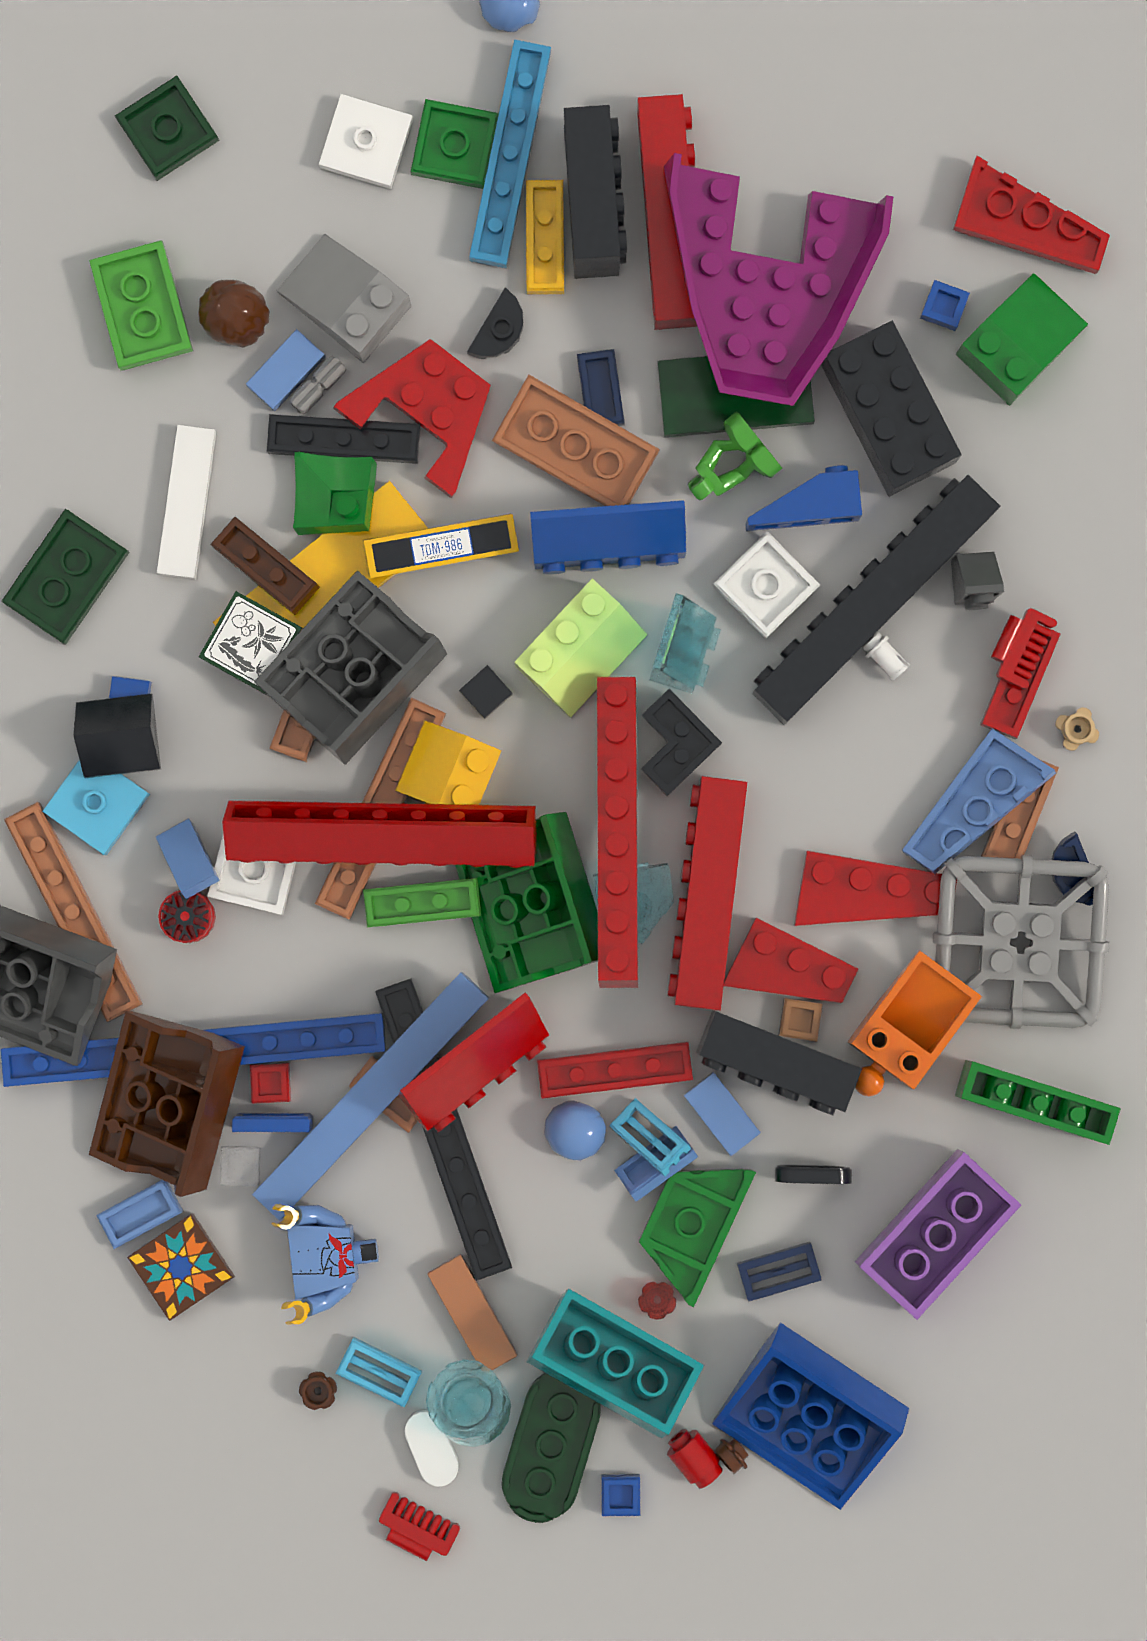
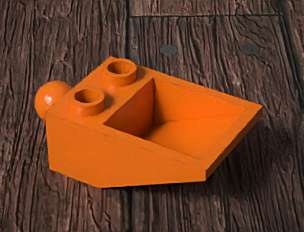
M919 950L847 1041L873 1061L871 1066L862 1067L855 1089L863 1096L871 1097L877 1095L883 1089V1074L887 1071L907 1087L914 1090L982 996ZM877 1032H881L885 1036V1043L881 1047H875L872 1044V1036ZM909 1055L914 1056L917 1061L912 1070H906L903 1066L904 1058Z

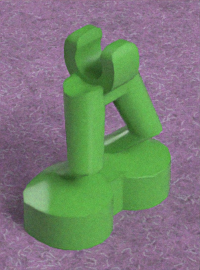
M737 411L723 422L730 440H714L695 467L699 475L688 483V487L698 500H703L712 491L717 496H720L746 480L754 470L760 475L772 478L783 469ZM736 450L745 452L746 460L736 469L720 476L715 474L714 469L723 452Z

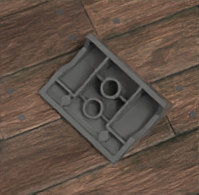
M356 571L254 682L311 736L346 765L444 659L447 652L439 638L423 630L390 597L359 571Z
M0 905V1037L78 1066L84 1055L111 983L117 949Z

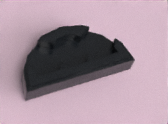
M504 288L467 351L468 355L479 359L497 357L503 353L510 352L519 342L524 328L523 310L516 296L507 288Z

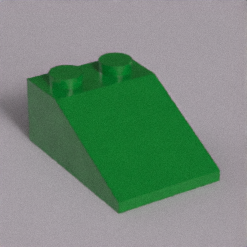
M1033 273L963 342L956 356L1010 406L1088 326V323Z

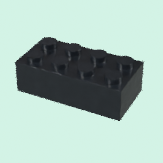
M610 105L564 108V139L574 279L619 276L620 264L626 263L627 238L626 230H618V227L624 226L623 192L616 193V190L621 189V156L613 155V153H618V117L610 118Z
M893 320L829 352L821 366L888 497L956 464L962 454Z
M714 1010L711 1012L696 1051L698 1055L703 1056L701 1063L707 1067L725 1073L727 1066L739 1071L737 1075L739 1079L758 1087L762 1086L763 1080L775 1085L773 1092L794 1101H798L799 1095L810 1098L809 1106L834 1116L836 1109L846 1112L862 1070L860 1067Z

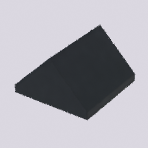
M153 694L76 702L73 737L84 778L161 770Z

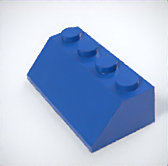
M684 500L530 512L535 569H542L543 574L546 575L565 573V567L580 566V571L582 572L603 570V564L618 563L619 569H631L641 567V561L656 560L657 566H670L679 564L678 559L685 558Z

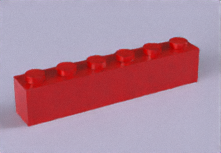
M683 94L638 97L637 118L654 330L697 327L685 284L663 167L674 153L682 154L680 165L695 167L694 143L687 144L686 130H692L691 107H684Z
M702 776L700 778V785H692L690 807L697 808L695 823L688 822L685 845H692L691 861L683 860L681 882L688 883L686 898H679L676 920L683 921L682 936H674L672 958L679 959L677 974L670 973L667 996L674 997V1005L721 1011L748 783L746 781Z

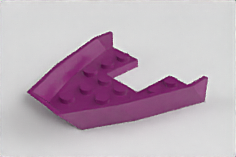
M674 153L663 166L692 312L719 393L794 406L839 339L889 235L894 197L886 195L878 203H872L812 191L808 195L800 263L731 250L740 176L680 165L682 154Z

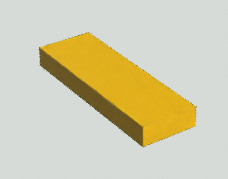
M526 180L527 295L564 294L563 180Z

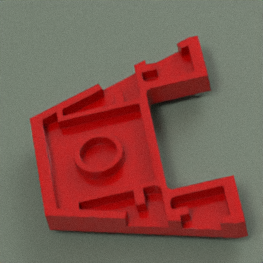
M429 339L339 400L333 409L361 430L383 400H387L417 424H420L422 428L446 445V449L424 478L452 498L457 490L491 385L433 340Z

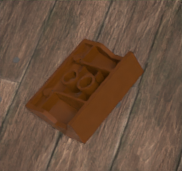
M126 1011L89 1155L125 1172L151 1174L173 1184L175 1195L180 1197L207 1190L245 1046L215 1033L133 1011Z

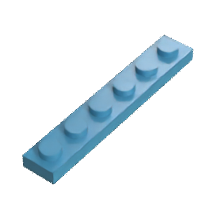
M514 39L469 256L471 262L507 269L551 55L550 46Z

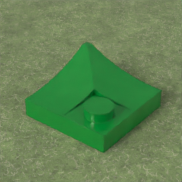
M295 452L296 492L293 529L298 535L369 531L377 463L373 457H334Z

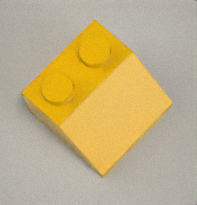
M424 720L395 791L425 804L479 805L501 750Z

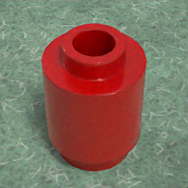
M683 1429L668 1442L670 1445V1449L667 1452L668 1457L690 1484L695 1483L699 1489H702L711 1484L722 1473L723 1469L719 1465L720 1458L697 1430L688 1432L687 1429Z

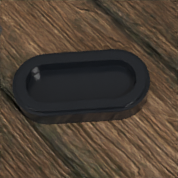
M777 1165L775 1167V1182L851 1184L852 1169L844 1166Z

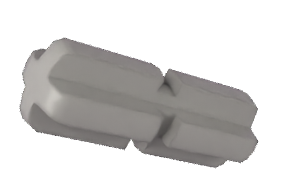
M329 357L312 375V381L308 379L290 398L291 404L300 413L306 414L323 396L322 392L325 389L328 391L345 373L344 365L337 358Z

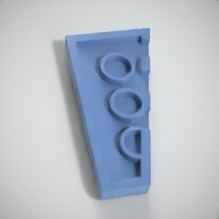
M992 728L902 849L903 853L935 875L945 866L944 864L950 858L954 859L1056 774L1055 770Z

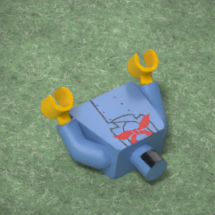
M275 1204L273 1206V1210L284 1211L285 1214L284 1219L280 1223L272 1222L271 1224L274 1227L287 1229L295 1299H302L301 1301L285 1302L282 1304L281 1309L294 1307L296 1310L295 1318L285 1323L287 1325L301 1324L306 1320L307 1316L310 1317L332 1308L351 1292L353 1283L359 1278L357 1264L379 1262L377 1240L355 1241L353 1225L346 1224L341 1215L320 1205L294 1206L293 1208L282 1204Z

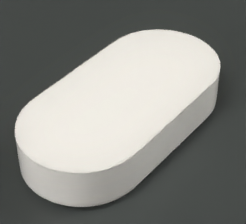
M419 1410L413 1413L406 1423L405 1437L419 1471L428 1484L436 1487L446 1486L455 1479L458 1473L459 1461L441 1418L433 1411Z

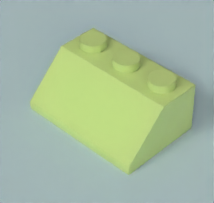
M592 578L517 658L514 664L526 678L571 718L597 690V677H609L645 639L647 633L623 606Z

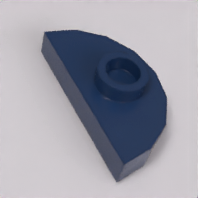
M1075 831L1060 841L1052 856V860L1089 863L1078 834ZM1052 875L1053 882L1063 895L1084 878ZM1094 887L1088 890L1076 902L1089 906L1093 905Z

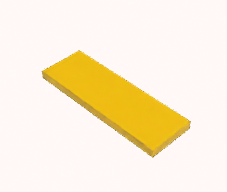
M388 481L373 495L369 531L322 534L290 560L320 587L295 616L259 586L248 593L246 597L304 628L356 571H359L378 588L396 575L369 578L363 540L427 529L428 527L394 485ZM221 616L218 617L215 621H213L215 626L217 625Z

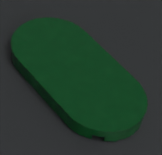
M547 1373L539 1376L532 1383L526 1394L502 1475V1490L509 1507L522 1519L535 1523L551 1521L561 1514L563 1515L573 1505L601 1414L600 1403Z

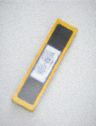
M511 513L363 540L369 578L519 552L513 514Z

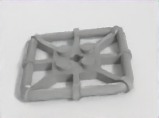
M1021 855L1020 859L979 856L959 857L955 860L950 858L944 864L946 868L942 873L940 881L937 932L933 933V943L936 944L935 962L950 972L952 945H979V970L964 983L975 990L987 979L1012 980L1010 1010L973 1008L964 1022L1009 1025L1010 1029H1021L1022 1025L1063 1028L1083 1027L1087 1024L1092 1026L1097 1021L1095 1017L1101 1005L1104 955L1109 952V942L1106 941L1109 884L1106 877L1108 872L1102 865L1096 866L1087 862L1033 859L1032 855ZM965 872L1019 874L1017 903L990 901ZM1032 874L1084 877L1054 904L1029 903ZM956 879L961 882L983 907L981 934L952 932ZM1094 887L1090 939L1060 938L1062 913ZM1018 932H1025V937L1031 940L1030 945L1025 946L1024 951L1017 952L1016 946L1010 945V940L1017 938ZM1059 950L1089 951L1085 1006L1058 977ZM1024 981L1051 982L1077 1012L1022 1010Z

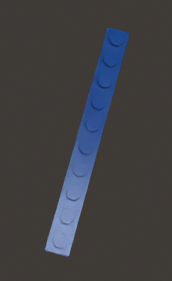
M383 1013L204 1030L245 1046L240 1065L386 1051ZM119 1038L89 1040L78 1066L25 1046L2 1048L3 1086L9 1087L109 1077Z

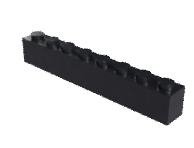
M967 475L961 482L954 478L939 493L943 500L934 509L928 504L912 520L917 526L907 536L901 531L886 547L891 553L881 563L874 558L860 573L864 580L855 589L848 585L833 600L838 606L828 616L822 611L806 627L811 633L801 643L795 638L780 653L785 660L775 670L768 665L755 678L753 682L758 687L752 694L783 725L1001 507L972 477Z

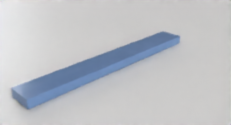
M461 972L252 1195L280 1221L285 1216L284 1211L273 1210V1206L275 1204H282L293 1208L399 1095L400 1090L422 1071L490 997Z

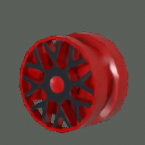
M179 890L165 898L160 905L158 918L160 927L166 936L177 942L193 943L209 935L214 927L216 915L215 909L208 897L198 892L186 899Z

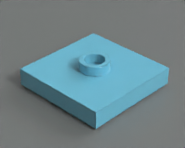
M79 760L42 812L107 856L150 793L123 774L84 778Z

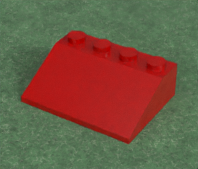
M526 992L400 1090L399 1097L426 1132L434 1127L439 1133L456 1119L452 1112L464 1103L469 1109L487 1095L482 1089L487 1084L495 1080L500 1085L517 1071L513 1066L515 1062L523 1056L530 1061L546 1048L543 1040L549 1036V1033Z

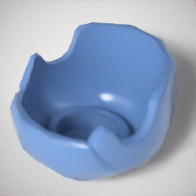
M539 0L479 1L484 19L493 28L504 30L505 32H516L524 25L534 23L540 7Z
M574 1100L566 1101L554 1107L545 1120L544 1135L551 1149L564 1158L581 1161L595 1155L605 1142L606 1125L595 1108Z

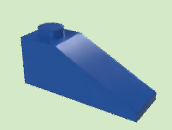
M845 465L825 468V473L816 475L748 517L745 524L746 532L858 522L862 516L858 470L848 471V466Z

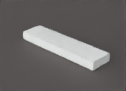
M177 425L157 566L158 575L196 580L217 433L215 429Z

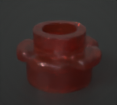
M654 1281L647 1283L642 1288V1295L638 1299L642 1312H647L650 1318L656 1320L663 1319L666 1314L672 1313L676 1307L673 1288L665 1282H660V1284ZM656 1296L661 1298L660 1303L654 1302Z

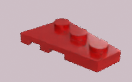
M755 918L724 980V986L842 1003L859 969Z

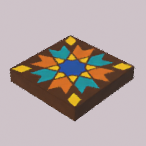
M193 1213L127 1257L169 1321L235 1277Z

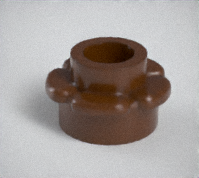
M313 1372L309 1374L308 1379L302 1380L299 1386V1394L302 1396L304 1405L309 1409H326L335 1401L334 1393L337 1392V1385L332 1377H326L323 1372ZM315 1388H321L322 1393L316 1394Z
M734 1438L729 1442L721 1439V1444L714 1450L721 1462L733 1474L742 1467L746 1469L747 1464L744 1460L749 1455Z

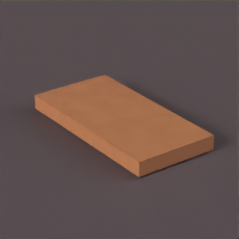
M529 374L492 439L496 444L604 506L629 505L660 451L657 447Z

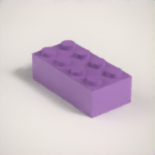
M957 1149L856 1259L855 1263L918 1320L1021 1207V1204L965 1152Z

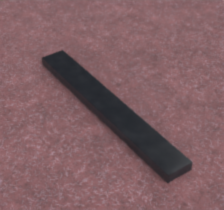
M412 979L375 991L393 1044L423 1013ZM438 1054L422 1069V1071L417 1076H419L421 1073H423L426 1069H428L430 1066H432L435 1062L439 1060ZM456 1109L452 1112L456 1119L439 1133L434 1127L428 1132L424 1128L423 1130L475 1279L478 1281L511 1269L512 1264L458 1110Z

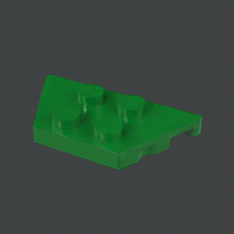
M751 1169L678 1171L666 1180L641 1234L639 1243L660 1267L661 1271L671 1281L689 1306H695L756 1172Z

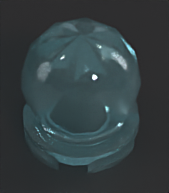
M460 1360L449 1363L445 1366L446 1369L439 1373L434 1382L431 1381L428 1387L426 1404L429 1417L439 1431L458 1445L477 1447L492 1442L503 1432L509 1421L511 1402L508 1390L496 1374L479 1361Z

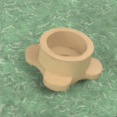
M1082 707L1075 714L1070 716L1060 715L1056 719V728L1061 730L1064 737L1063 746L1067 750L1074 751L1080 744L1086 742L1095 743L1098 740L1099 731L1095 729L1094 721L1091 718L1092 713L1089 709ZM1075 726H1080L1081 731L1079 733L1074 731Z

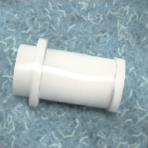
M878 632L862 648L866 651L865 657H871L886 672L890 679L894 681L910 664L887 642L889 637L887 635L883 637Z

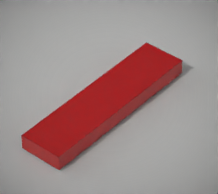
M689 1042L537 1060L542 1099L693 1080Z

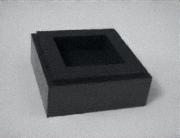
M488 665L459 690L484 719L513 695Z

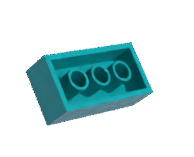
M567 1289L562 1294L526 1361L659 1438L670 1434L704 1367L700 1362L571 1289Z

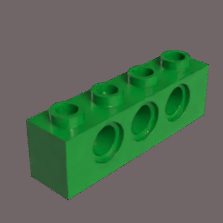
M965 1060L955 1096L1107 1145L1111 1143L1121 1108L970 1060Z

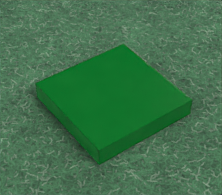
M425 99L411 175L483 189L499 113Z

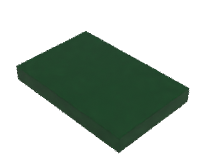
M65 508L1 602L66 645L130 552Z

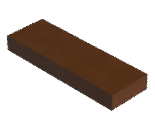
M234 517L210 544L218 553L294 616L320 588L315 581L237 517Z

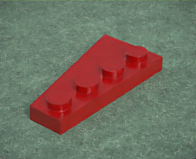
M976 156L954 224V231L1093 274L1098 273L1110 237L1108 233L1069 210L1064 211L1049 202L1050 199L1039 192H1032L1017 183L1018 180L1006 172L1002 174L987 165L988 162Z
M806 851L794 926L938 915L942 874L936 873L934 875L928 871Z

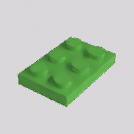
M162 240L89 260L117 365L121 371L193 351Z

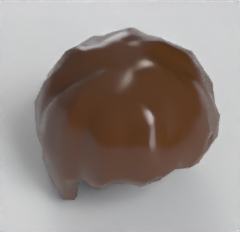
M218 280L208 287L203 296L199 298V323L207 335L217 342L242 348L257 342L258 338L264 334L265 325L269 323L270 311L266 306L263 295L255 287L239 280Z

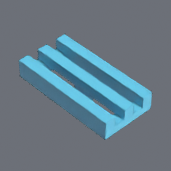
M636 1098L609 1125L617 1135L663 1176L670 1172L669 1167L672 1164L675 1166L680 1161L679 1157L683 1152L687 1154L691 1150L690 1146ZM635 1111L639 1112L676 1146L670 1150L632 1116ZM627 1122L659 1150L665 1158L660 1161L628 1133L622 1125Z
M353 1337L335 1374L405 1407L422 1371ZM355 1350L410 1376L409 1381L355 1355ZM349 1362L405 1389L403 1394L400 1395L348 1369Z

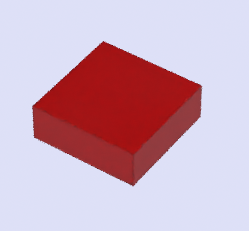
M289 1063L250 1065L252 1104L291 1101Z

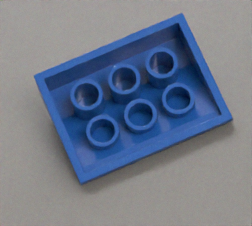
M780 1322L760 1348L714 1418L712 1424L841 1510L903 1434L909 1407Z

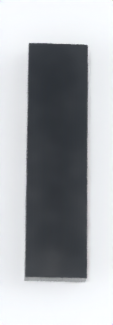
M269 414L267 453L295 456V452H304L334 457H373L375 461L418 464L420 424L367 421L360 430L347 419Z

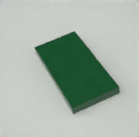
M707 356L659 360L657 362L664 438L726 432L723 422L736 411L752 430L811 425L815 422L811 380L794 406L719 393Z

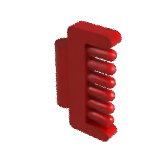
M1033 608L1027 609L1022 619L1010 615L991 655L992 659L1001 662L996 676L1020 689L1027 688L1029 682L1025 679H1030L1032 674L1017 665L1034 671L1036 665L1021 658V656L1034 662H1038L1040 657L1026 650L1025 647L1039 654L1043 653L1044 648L1029 641V639L1046 645L1048 643L1047 638L1033 632V630L1049 637L1052 631L1048 628L1056 627L1057 621Z
M393 1492L379 1518L381 1524L391 1528L386 1541L425 1561L428 1560L432 1550L442 1556H446L460 1531V1525L458 1523L452 1524L444 1539L451 1524L450 1520L445 1519L436 1535L435 1533L442 1521L441 1515L435 1516L429 1530H427L434 1513L431 1510L427 1511L419 1526L418 1524L425 1512V1508L419 1506L413 1519L409 1521L417 1506L416 1503L410 1502L402 1517L401 1515L408 1503V1499L402 1497L396 1510L393 1512L400 1496L398 1492Z

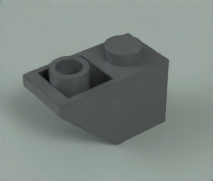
M995 552L956 554L952 558L951 567L955 605L965 604V610L986 609L988 604L994 603V600L1004 592V583Z

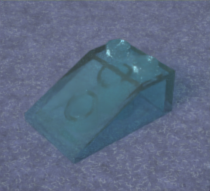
M676 593L649 680L693 694L695 685L703 687L710 666L703 663L707 649L715 650L721 629L714 627L717 617L684 595Z

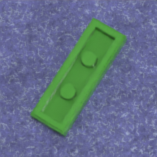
M477 878L363 890L367 928L481 916Z

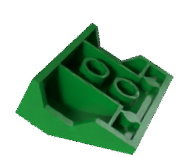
M567 812L545 814L536 819L534 866L513 868L502 865H485L482 867L455 865L459 879H478L481 916L471 918L494 993L598 962V911Z

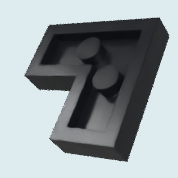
M670 688L642 714V717L663 737L667 744L641 770L668 796L722 742Z

